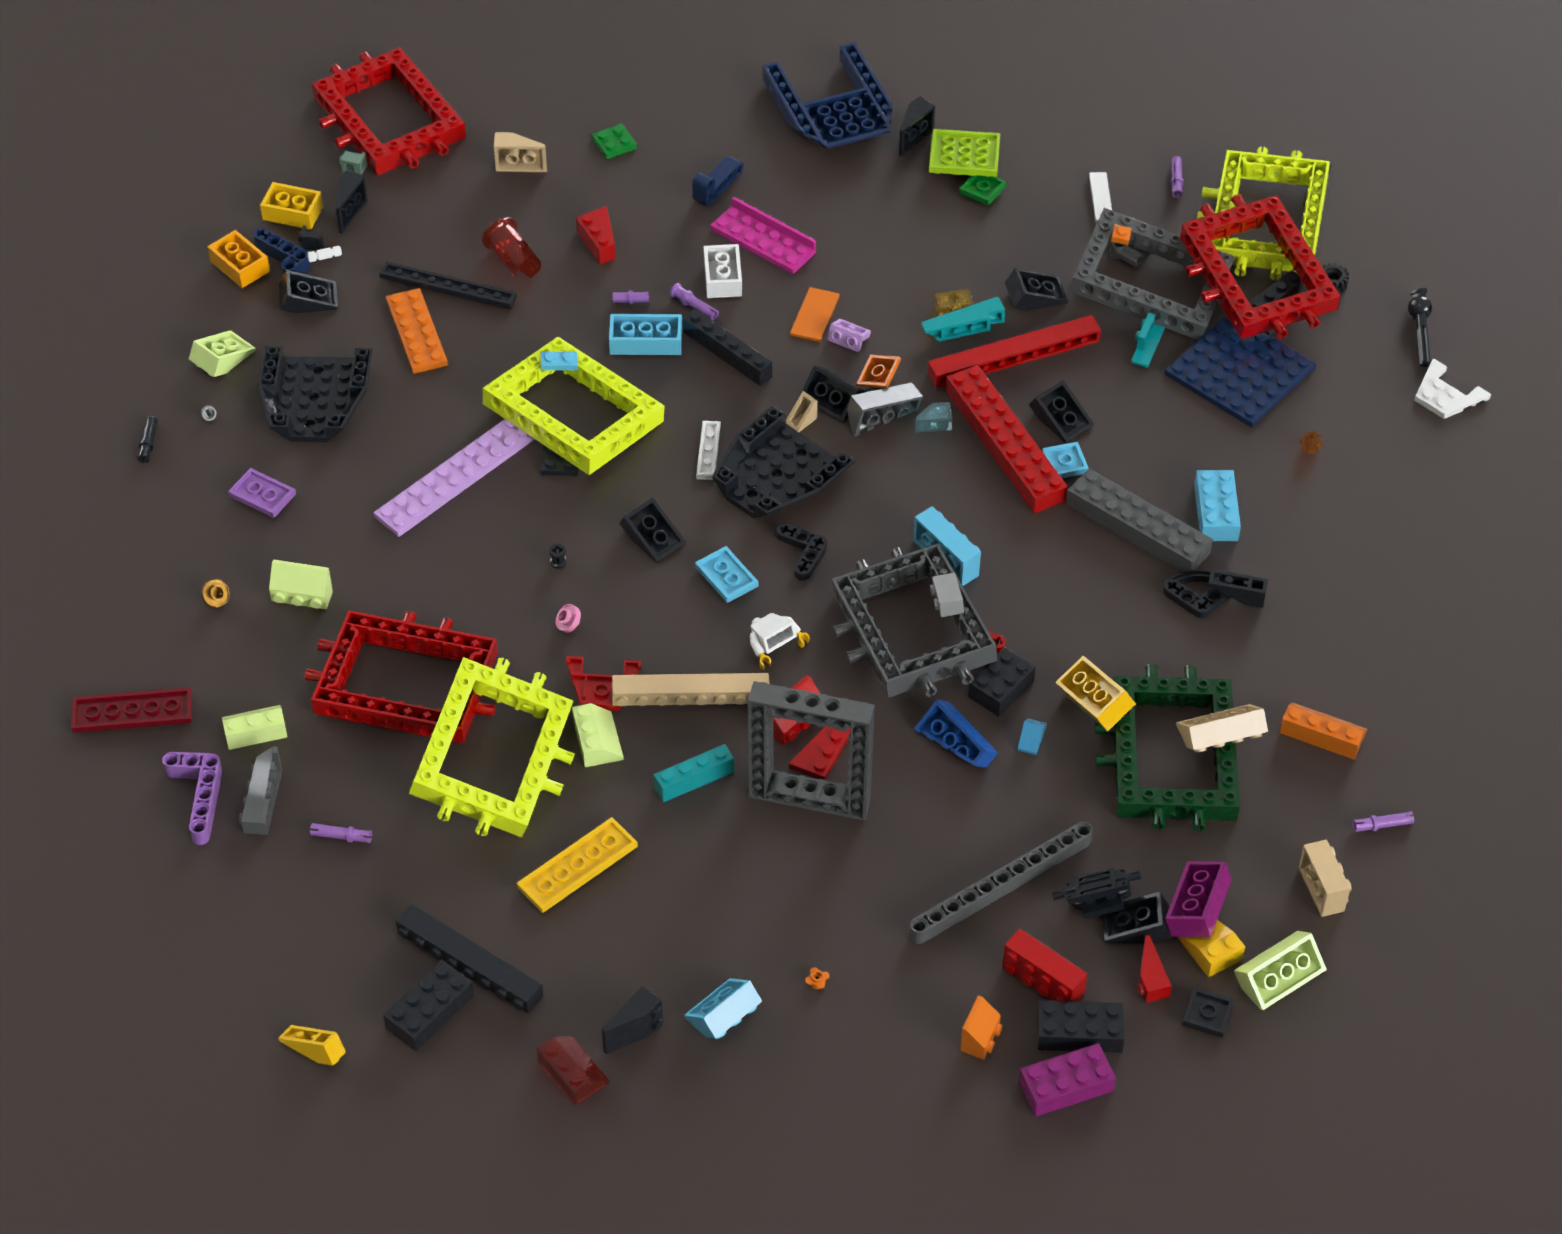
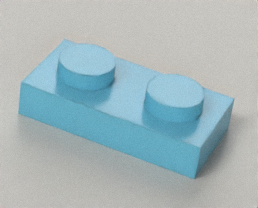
M541 352V370H578L577 352Z

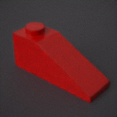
M1150 935L1145 936L1139 984H1137L1138 993L1144 997L1146 1003L1168 998L1171 992V983Z

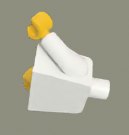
M770 613L761 619L755 618L750 626L752 631L750 633V644L756 656L760 657L759 666L762 670H764L763 662H767L771 667V658L764 655L765 652L768 654L795 637H798L797 645L801 648L805 645L804 641L808 644L810 640L809 634L801 633L799 626L791 617Z

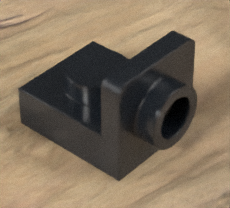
M303 225L302 232L298 234V240L302 242V248L306 250L324 249L323 233L307 232V226Z

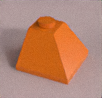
M870 355L856 384L858 386L888 388L901 358L897 356Z

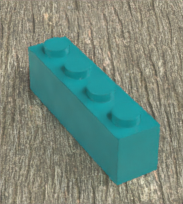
M723 744L655 773L654 789L664 803L733 773L734 757L726 745Z

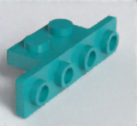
M1148 313L1146 319H1142L1141 331H1137L1135 336L1137 348L1131 360L1132 364L1146 368L1149 367L1165 329L1163 326L1154 324L1155 314Z

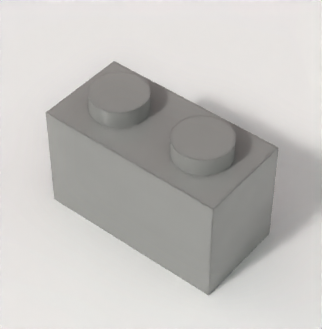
M955 572L933 576V585H930L932 597H936L934 599L935 610L940 611L941 617L964 613L963 598Z

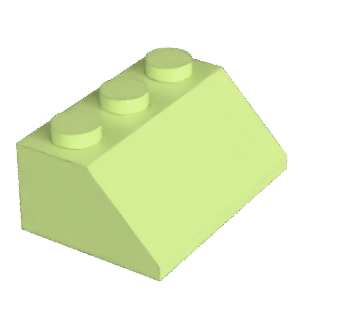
M273 560L269 585L271 601L313 607L315 609H327L333 593L329 568Z
M592 703L572 707L573 723L584 766L590 767L624 760L612 712Z
M280 705L222 717L229 750L287 738Z

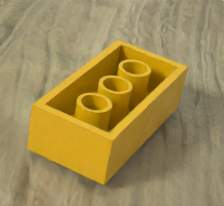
M1084 656L1055 682L1071 701L1106 731H1109L1136 705L1121 686Z

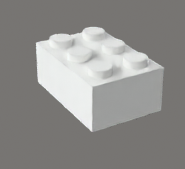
M739 244L704 246L707 298L742 296Z

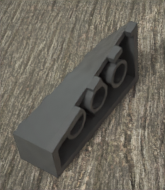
M912 382L852 395L847 408L852 435L854 437L858 436L860 431L864 429L867 431L872 430L876 424L882 422L884 425L895 416L900 418L919 410L923 396Z
M273 746L256 756L255 764L251 765L250 773L252 777L247 782L248 794L247 797L243 798L244 811L239 815V825H242L243 833L268 835L282 774L278 746Z

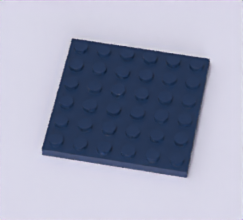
M1226 315L1165 370V375L1252 428L1315 369L1316 363L1266 333L1241 339Z

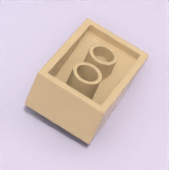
M495 132L494 155L497 172H547L545 144L512 132Z

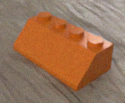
M1296 703L1289 704L1280 728V734L1354 760L1367 732V728Z

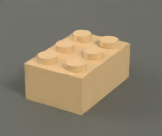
M1327 839L1305 844L1299 870L1321 917L1345 912L1351 884L1343 874L1341 863H1338L1336 860L1334 848L1330 847Z

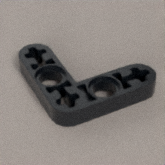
M788 523L779 524L776 528L777 539L804 549L794 567L795 577L799 580L809 579L827 550V539L819 534ZM804 536L807 539L804 541L797 540V537ZM809 555L816 557L814 560L806 559Z

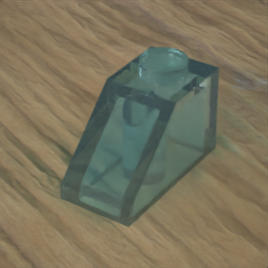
M950 402L931 403L916 417L915 433L952 430Z

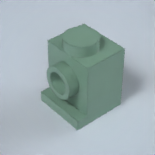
M345 151L339 159L342 172L344 173L346 170L362 175L367 167L366 153L358 154Z

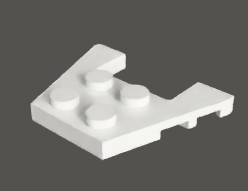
M1433 359L1414 401L1445 419L1462 412L1468 406L1474 407L1480 401H1488L1491 394L1479 386L1468 395L1461 393L1439 379L1446 372L1447 366Z

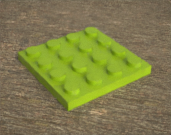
M933 129L929 172L935 174L997 177L1000 133Z

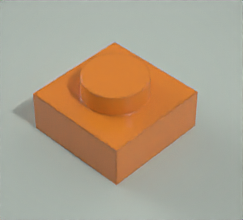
M1114 224L1111 242L1128 245L1132 228Z

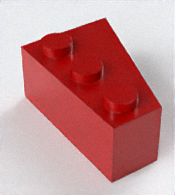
M607 206L576 217L577 233L599 264L616 259L615 242Z

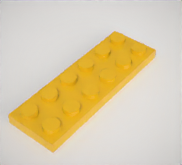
M611 817L517 882V888L544 913L637 848L638 842Z

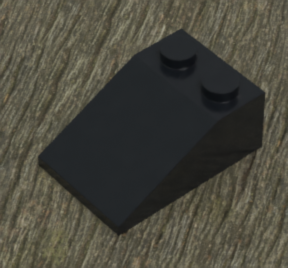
M921 96L909 104L900 127V156L933 132L935 105Z
M346 170L338 178L336 214L339 233L345 231L368 201L365 176Z
M1015 268L1005 281L1014 308L1034 310L1068 303L1060 279L1056 275Z
M289 270L285 271L279 282L280 310L293 313L337 310L336 281Z
M1064 380L1035 397L1029 404L1038 419L1065 443L1094 425Z
M653 497L624 516L619 523L629 538L656 563L686 543Z
M1161 892L1124 901V910L1104 914V941L1106 943H1144L1145 936L1150 935L1153 943L1171 939L1172 936L1165 919L1169 910V904Z
M641 986L601 1029L603 1052L606 1054L644 1039L654 1031L659 1030L663 1024L662 999Z

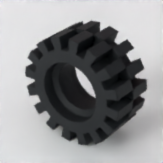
M1328 263V266L1323 264L1322 268L1327 276L1337 279L1331 280L1338 293L1340 294V291L1343 293L1347 289L1349 280L1347 268L1342 269L1343 265L1337 266V263H1334V265Z

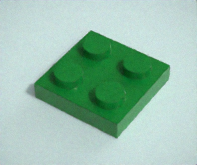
M622 123L592 134V140L606 159L637 149V143Z
M971 176L959 188V194L989 206L1006 188L1007 181L991 176Z

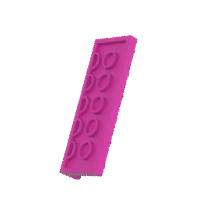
M736 197L731 199V207L710 225L711 231L739 244V246L791 274H794L816 253V240L799 232Z

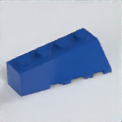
M936 700L914 728L917 732L924 734L927 738L939 743L945 749L954 752L957 756L974 766L987 768L998 754L989 742L948 701Z

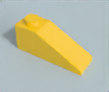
M290 1025L278 1038L281 1043L320 1064L333 1066L346 1053L337 1032Z

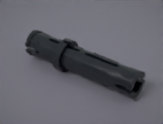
M149 416L146 418L143 437L139 443L140 451L137 459L140 463L149 462L150 453L154 448L153 439L158 419L155 416H151V419Z

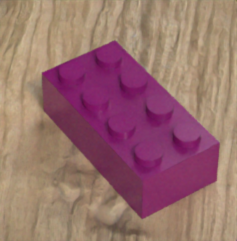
M1187 861L1165 918L1172 937H1211L1232 880L1226 862Z
M1099 1043L1020 1068L1019 1084L1035 1117L1114 1092L1116 1076Z

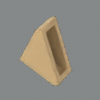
M802 391L786 419V424L797 432L802 431L817 419L818 401Z

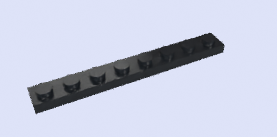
M387 261L379 273L382 279L508 309L512 308L517 299V292Z

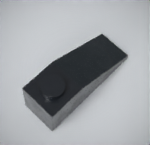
M1211 569L1208 586L1244 605L1263 608L1268 579Z

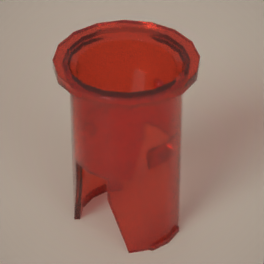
M500 218L489 225L484 231L482 244L486 249L493 250L514 277H516L517 269L530 278L540 271L542 266L541 260L518 233L517 223L512 218Z

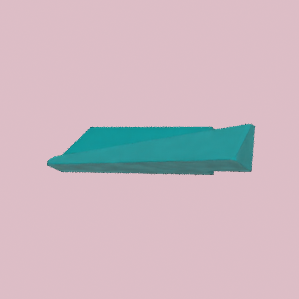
M994 297L923 321L921 325L926 334H931L936 340L941 342L990 331V324L1005 323V308L999 297Z

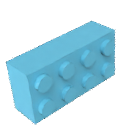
M610 314V355H681L682 314Z
M1196 470L1194 488L1199 531L1212 538L1213 541H1238L1241 524L1234 470Z
M930 507L915 516L913 541L921 549L939 544L962 586L979 576L981 551L964 534H961L953 523L947 521L943 514L934 507Z

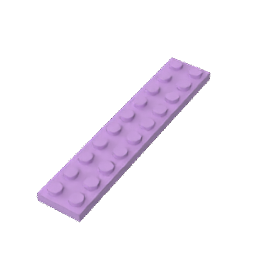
M504 419L373 512L374 518L396 536L400 537L535 439Z

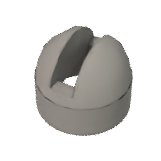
M207 405L202 408L201 416L205 420L211 421L216 417V410L212 406ZM208 409L211 415L208 416L205 410Z

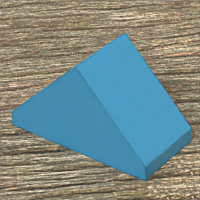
M1029 718L1025 720L1017 751L1037 755L1047 723Z

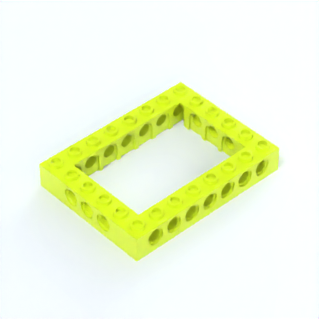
M560 337L555 338L483 387V405L588 475H591L664 422L665 406ZM541 352H577L578 370H562L564 374L575 378L578 383L581 382L590 388V391L596 392L604 400L610 401L616 405V408L622 409L628 414L588 441L520 396V394L524 391L527 392L531 386L540 383L541 379L555 372V370H541Z

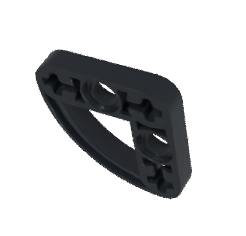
M1189 570L1178 573L1167 579L1163 586V594L1198 618L1208 617L1229 598V596L1212 587L1202 596H1199L1183 585L1189 582L1209 583L1211 571ZM1183 596H1188V597H1190L1192 600H1190V601H1184V600L1182 599V597H1183ZM1209 596H1217L1218 600H1210Z

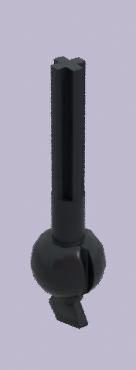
M1417 288L1410 293L1413 299L1408 304V312L1416 320L1420 366L1425 365L1427 367L1431 363L1427 318L1431 315L1433 306L1430 300L1424 297L1427 288Z

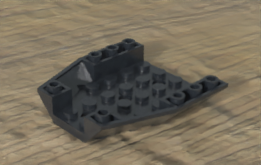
M265 346L258 387L270 429L291 442H328L340 433L367 391L373 348H355L353 358L286 357L284 356L283 347ZM310 424H313V425H314L313 427H310V428H309V427H306L307 425H310Z
M772 405L735 436L712 478L727 501L752 518L769 515L818 494L854 464L855 459L842 451L833 456L786 424V414ZM803 453L805 456H798L797 454ZM774 474H780L781 476H776V477H774V476H772V475H774ZM751 494L756 495V497H748V496L751 495Z

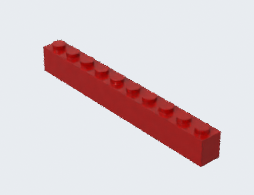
M1093 315L928 361V375L935 388L946 386V376L979 365L982 371L988 374L1100 342L1101 328Z

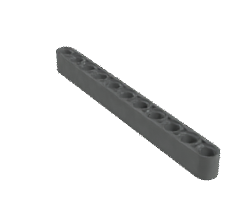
M1087 822L1077 823L915 917L910 922V940L916 944L928 941L1087 848L1092 840V826Z

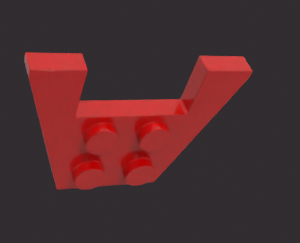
M566 656V665L579 705L592 703L606 710L620 711L622 706H613L612 675L583 673L584 657ZM624 660L623 675H638L642 667V661Z

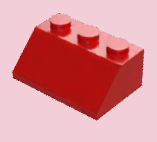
M808 675L792 687V689L821 694ZM774 718V739L784 746L787 742L794 740L797 734L807 729L810 724Z

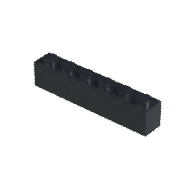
M695 308L683 317V333L750 380L761 386L772 377L771 360Z

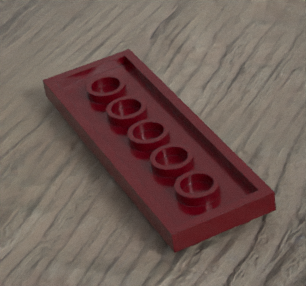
M191 687L73 697L71 729L73 733L192 723Z

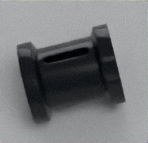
M553 544L549 548L551 556L550 565L557 569L563 568L567 563V559L564 556L566 548L562 544Z

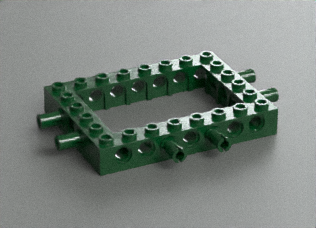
M1151 664L1145 666L1146 677L1114 676L1113 681L1129 694L1136 703V706L1159 705V707L1179 706V708H1183V706H1197L1198 708H1206L1212 702L1211 714L1233 708L1232 680L1197 678V668L1192 665V671H1190V665L1184 667L1185 678L1158 677V666L1156 664H1153V670H1151ZM1135 706L1109 731H1106L1095 722V734H1111L1114 736V754L1096 753L1095 763L1096 766H1114L1116 817L1152 818V828L1157 830L1159 823V831L1165 829V819L1193 820V830L1198 832V826L1200 827V832L1206 829L1205 820H1238L1240 800L1236 743L1229 741L1225 742V745L1222 747H1213L1215 749L1216 790L1138 787Z

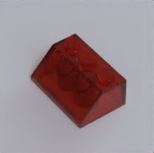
M554 1036L537 1047L538 1062L574 1105L610 1083V1080L573 1036Z

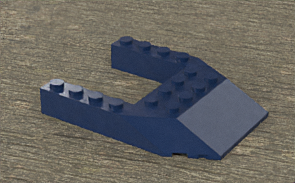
M856 42L840 46V63L856 90L803 104L779 62L763 65V82L786 123L826 149L890 133L893 104Z

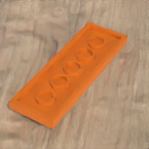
M420 288L386 296V302L413 374L448 366L446 355Z

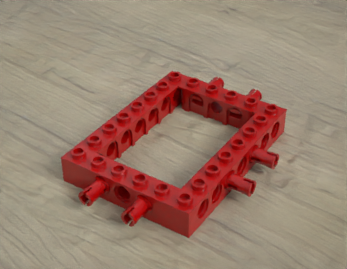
M400 47L375 58H371L368 52L361 53L359 59L363 63L342 70L338 64L332 65L330 72L333 75L312 83L314 99L328 115L319 119L321 128L325 129L336 125L344 134L334 139L338 149L352 144L359 154L365 152L367 164L377 176L406 163L411 169H414L413 165L415 168L419 165L418 158L437 151L440 156H444V154L446 155L449 152L447 146L466 138L463 120ZM394 73L399 83L406 87V91L411 93L415 102L422 106V110L426 111L431 121L435 123L381 144L344 98L353 93H359L370 86L374 87L375 84L385 80L388 81L392 79Z
M1238 194V197L1234 195L1231 201L1234 203L1235 208L1214 213L1211 205L1206 203V205L1203 204L1200 207L1204 217L1182 223L1180 239L1195 262L1194 265L1185 267L1188 277L1197 274L1203 275L1211 290L1201 292V299L1204 303L1217 299L1241 339L1274 330L1277 337L1282 339V337L1284 338L1288 335V330H1286L1285 326L1306 320L1309 327L1314 329V327L1317 328L1321 323L1317 316L1338 309L1340 294L1277 195L1249 204L1245 203L1241 194ZM1265 221L1269 227L1270 234L1274 235L1277 245L1282 248L1285 258L1289 259L1293 270L1297 272L1301 279L1300 282L1305 285L1308 291L1252 308L1212 241L1223 237L1228 238V236L1236 233H1244V231L1253 228H1261Z
M348 610L336 641L321 638L318 641V651L330 652L324 670L318 671L307 668L305 671V680L318 682L311 698L313 713L431 737L442 709L438 708L436 710L423 707V705L416 706L406 704L404 701L385 700L384 697L380 699L366 696L363 693L360 695L344 690L362 644H372L459 662L464 657L493 668L498 655L497 639L453 631L451 628L454 623L449 618L447 623H445L446 618H443L438 628L414 623L417 615L412 611L410 616H408L410 611H406L403 620H397ZM473 688L452 742L464 744L476 714L494 716L496 706L480 702L482 696L477 695Z

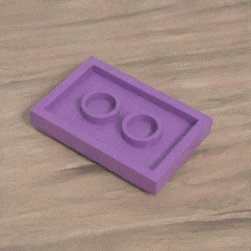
M250 468L228 491L229 497L275 518L296 495V490Z

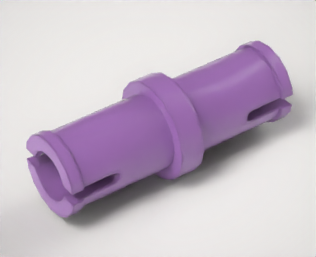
M629 290V292H613V303H649V292H633V290Z

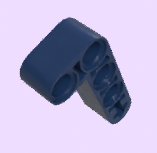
M726 156L707 176L700 172L697 173L692 182L693 199L710 206L742 173L744 163L731 156Z
M260 227L253 231L255 247L264 254L281 262L282 275H284L286 270L302 274L309 270V255L305 249L266 228Z

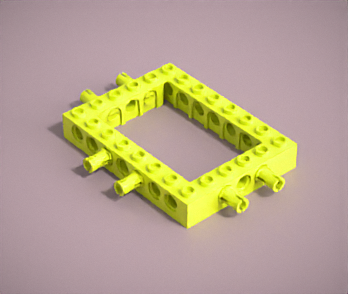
M1259 147L1257 153L1227 150L1220 188L1203 187L1202 198L1217 200L1214 213L1235 208L1231 199L1234 195L1238 196L1241 179L1309 186L1301 234L1315 255L1330 161L1304 159L1300 151H1298L1296 156V150L1291 153V157L1268 155L1266 147H1264L1263 152H1261L1262 147ZM1198 211L1197 219L1204 217L1202 212ZM1230 236L1212 241L1217 250L1235 256L1232 265H1236L1235 274L1239 276L1240 271H1242L1241 276H1244L1246 274V267L1271 269L1270 278L1274 280L1275 275H1277V281L1281 278L1282 271L1293 270V266L1289 259L1285 258L1282 248L1273 242L1240 240L1238 238H1230Z
M463 657L409 794L441 806L437 814L440 820L445 813L443 821H449L452 811L478 820L479 822L475 829L478 835L483 828L481 836H486L491 825L522 838L540 791L545 790L557 796L562 791L564 784L548 779L546 774L554 758L571 765L575 753L564 750L557 745L573 700L543 689L546 676L542 674L539 680L540 672L534 674L531 684L505 674L510 665L507 659L504 665H502L504 658H499L495 669ZM472 688L477 695L487 696L497 700V703L502 702L512 706L515 710L520 709L532 714L535 718L541 719L546 716L514 802L439 773Z

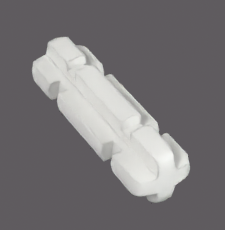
M334 246L333 249L329 247L316 250L317 252L315 253L314 251L308 252L309 262H315L316 259L333 258L332 256L334 255L335 257L342 255L340 246Z

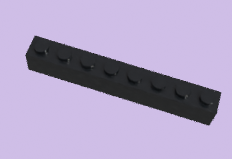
M413 904L396 920L397 933L402 938H408L418 948H424L430 952L434 958H440L452 968L461 971L466 978L477 981L486 990L490 989L500 999H506L512 1003L516 1009L529 1013L543 997V986L541 983Z

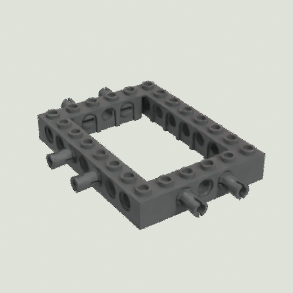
M939 544L908 554H904L902 548L898 547L897 550L895 548L891 552L893 559L871 566L868 565L867 560L862 559L864 565H862L860 560L856 563L858 570L832 578L833 594L847 619V622L833 626L836 638L852 632L855 634L861 647L846 652L849 663L852 664L863 659L869 660L888 698L919 687L923 688L927 697H931L929 691L934 696L937 693L934 682L957 674L963 684H967L966 678L970 684L974 677L969 670L997 661L996 644L958 578L957 581L963 598L964 613L951 615V618L964 640L960 641L959 644L947 648L943 647L941 650L930 654L925 653L921 657L904 660L900 664V668L895 663L894 655H891L888 650L887 642H884L881 637V631L877 629L873 616H870L866 603L862 601L863 599L929 578L933 584V576L954 573Z

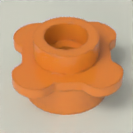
M816 967L811 968L810 975L806 977L805 982L814 989H823L826 980L829 979V973L826 971L822 972Z

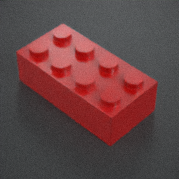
M1020 928L1004 945L1002 968L1008 974L1019 978L1026 986H1030L1038 991L1042 997H1047L1051 1001L1079 1002L1084 997L1088 973Z

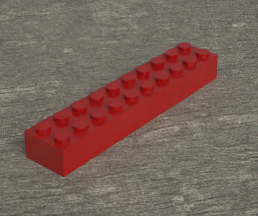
M979 365L946 376V393L1032 512L1037 513L1065 502L1067 499V484Z

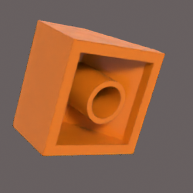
M978 995L962 1028L960 1051L984 1060L987 1052H992L995 1044L993 1039L995 1036L998 1037L1000 1035L1003 1025L1000 1024L1001 1015L982 996Z

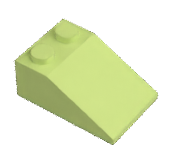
M230 330L193 341L189 360L195 363L197 367L205 370L210 376L217 377L228 373L255 352L256 348Z

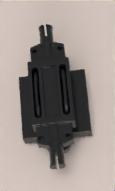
M1111 868L1074 878V881L1065 883L1063 890L1052 892V897L1054 901L1066 898L1068 903L1072 904L1075 909L1082 910L1085 919L1124 910L1123 899L1128 898L1132 894L1130 881L1142 879L1140 871L1127 873L1124 868L1119 870Z

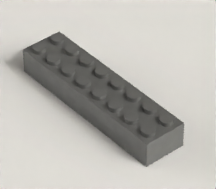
M1090 468L1067 490V506L1181 572L1196 570L1211 553L1212 538Z

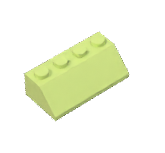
M1296 931L1235 969L1234 973L1241 989L1260 1010H1264L1327 969L1312 933Z

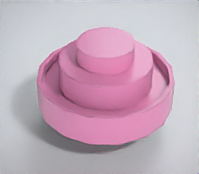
M572 604L564 605L557 613V628L566 633L573 631L580 623L581 612L579 608Z

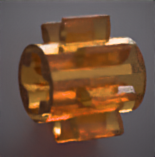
M1316 431L1305 432L1304 436H1301L1300 439L1301 449H1304L1307 453L1318 452L1319 448L1323 446L1322 435H1319Z

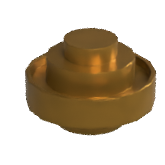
M210 580L201 588V599L208 607H221L229 599V588L221 580Z

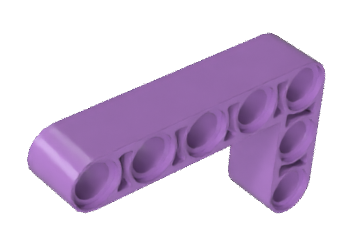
M166 753L162 758L166 776L169 778L198 779L189 830L193 843L204 845L210 839L221 783L222 767L220 758L213 753Z

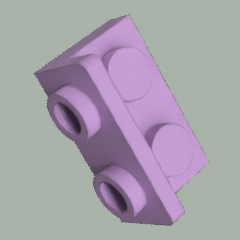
M838 319L830 325L827 340L859 352L862 342L870 337L871 330Z

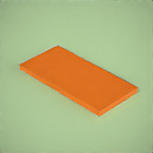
M809 287L790 335L821 342L840 294Z

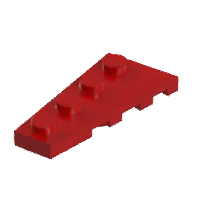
M824 727L789 762V768L817 779L826 780L848 741L851 728H848L846 731H838L834 728Z

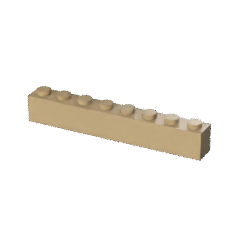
M769 673L612 675L613 706L748 704V697L753 682L769 684Z

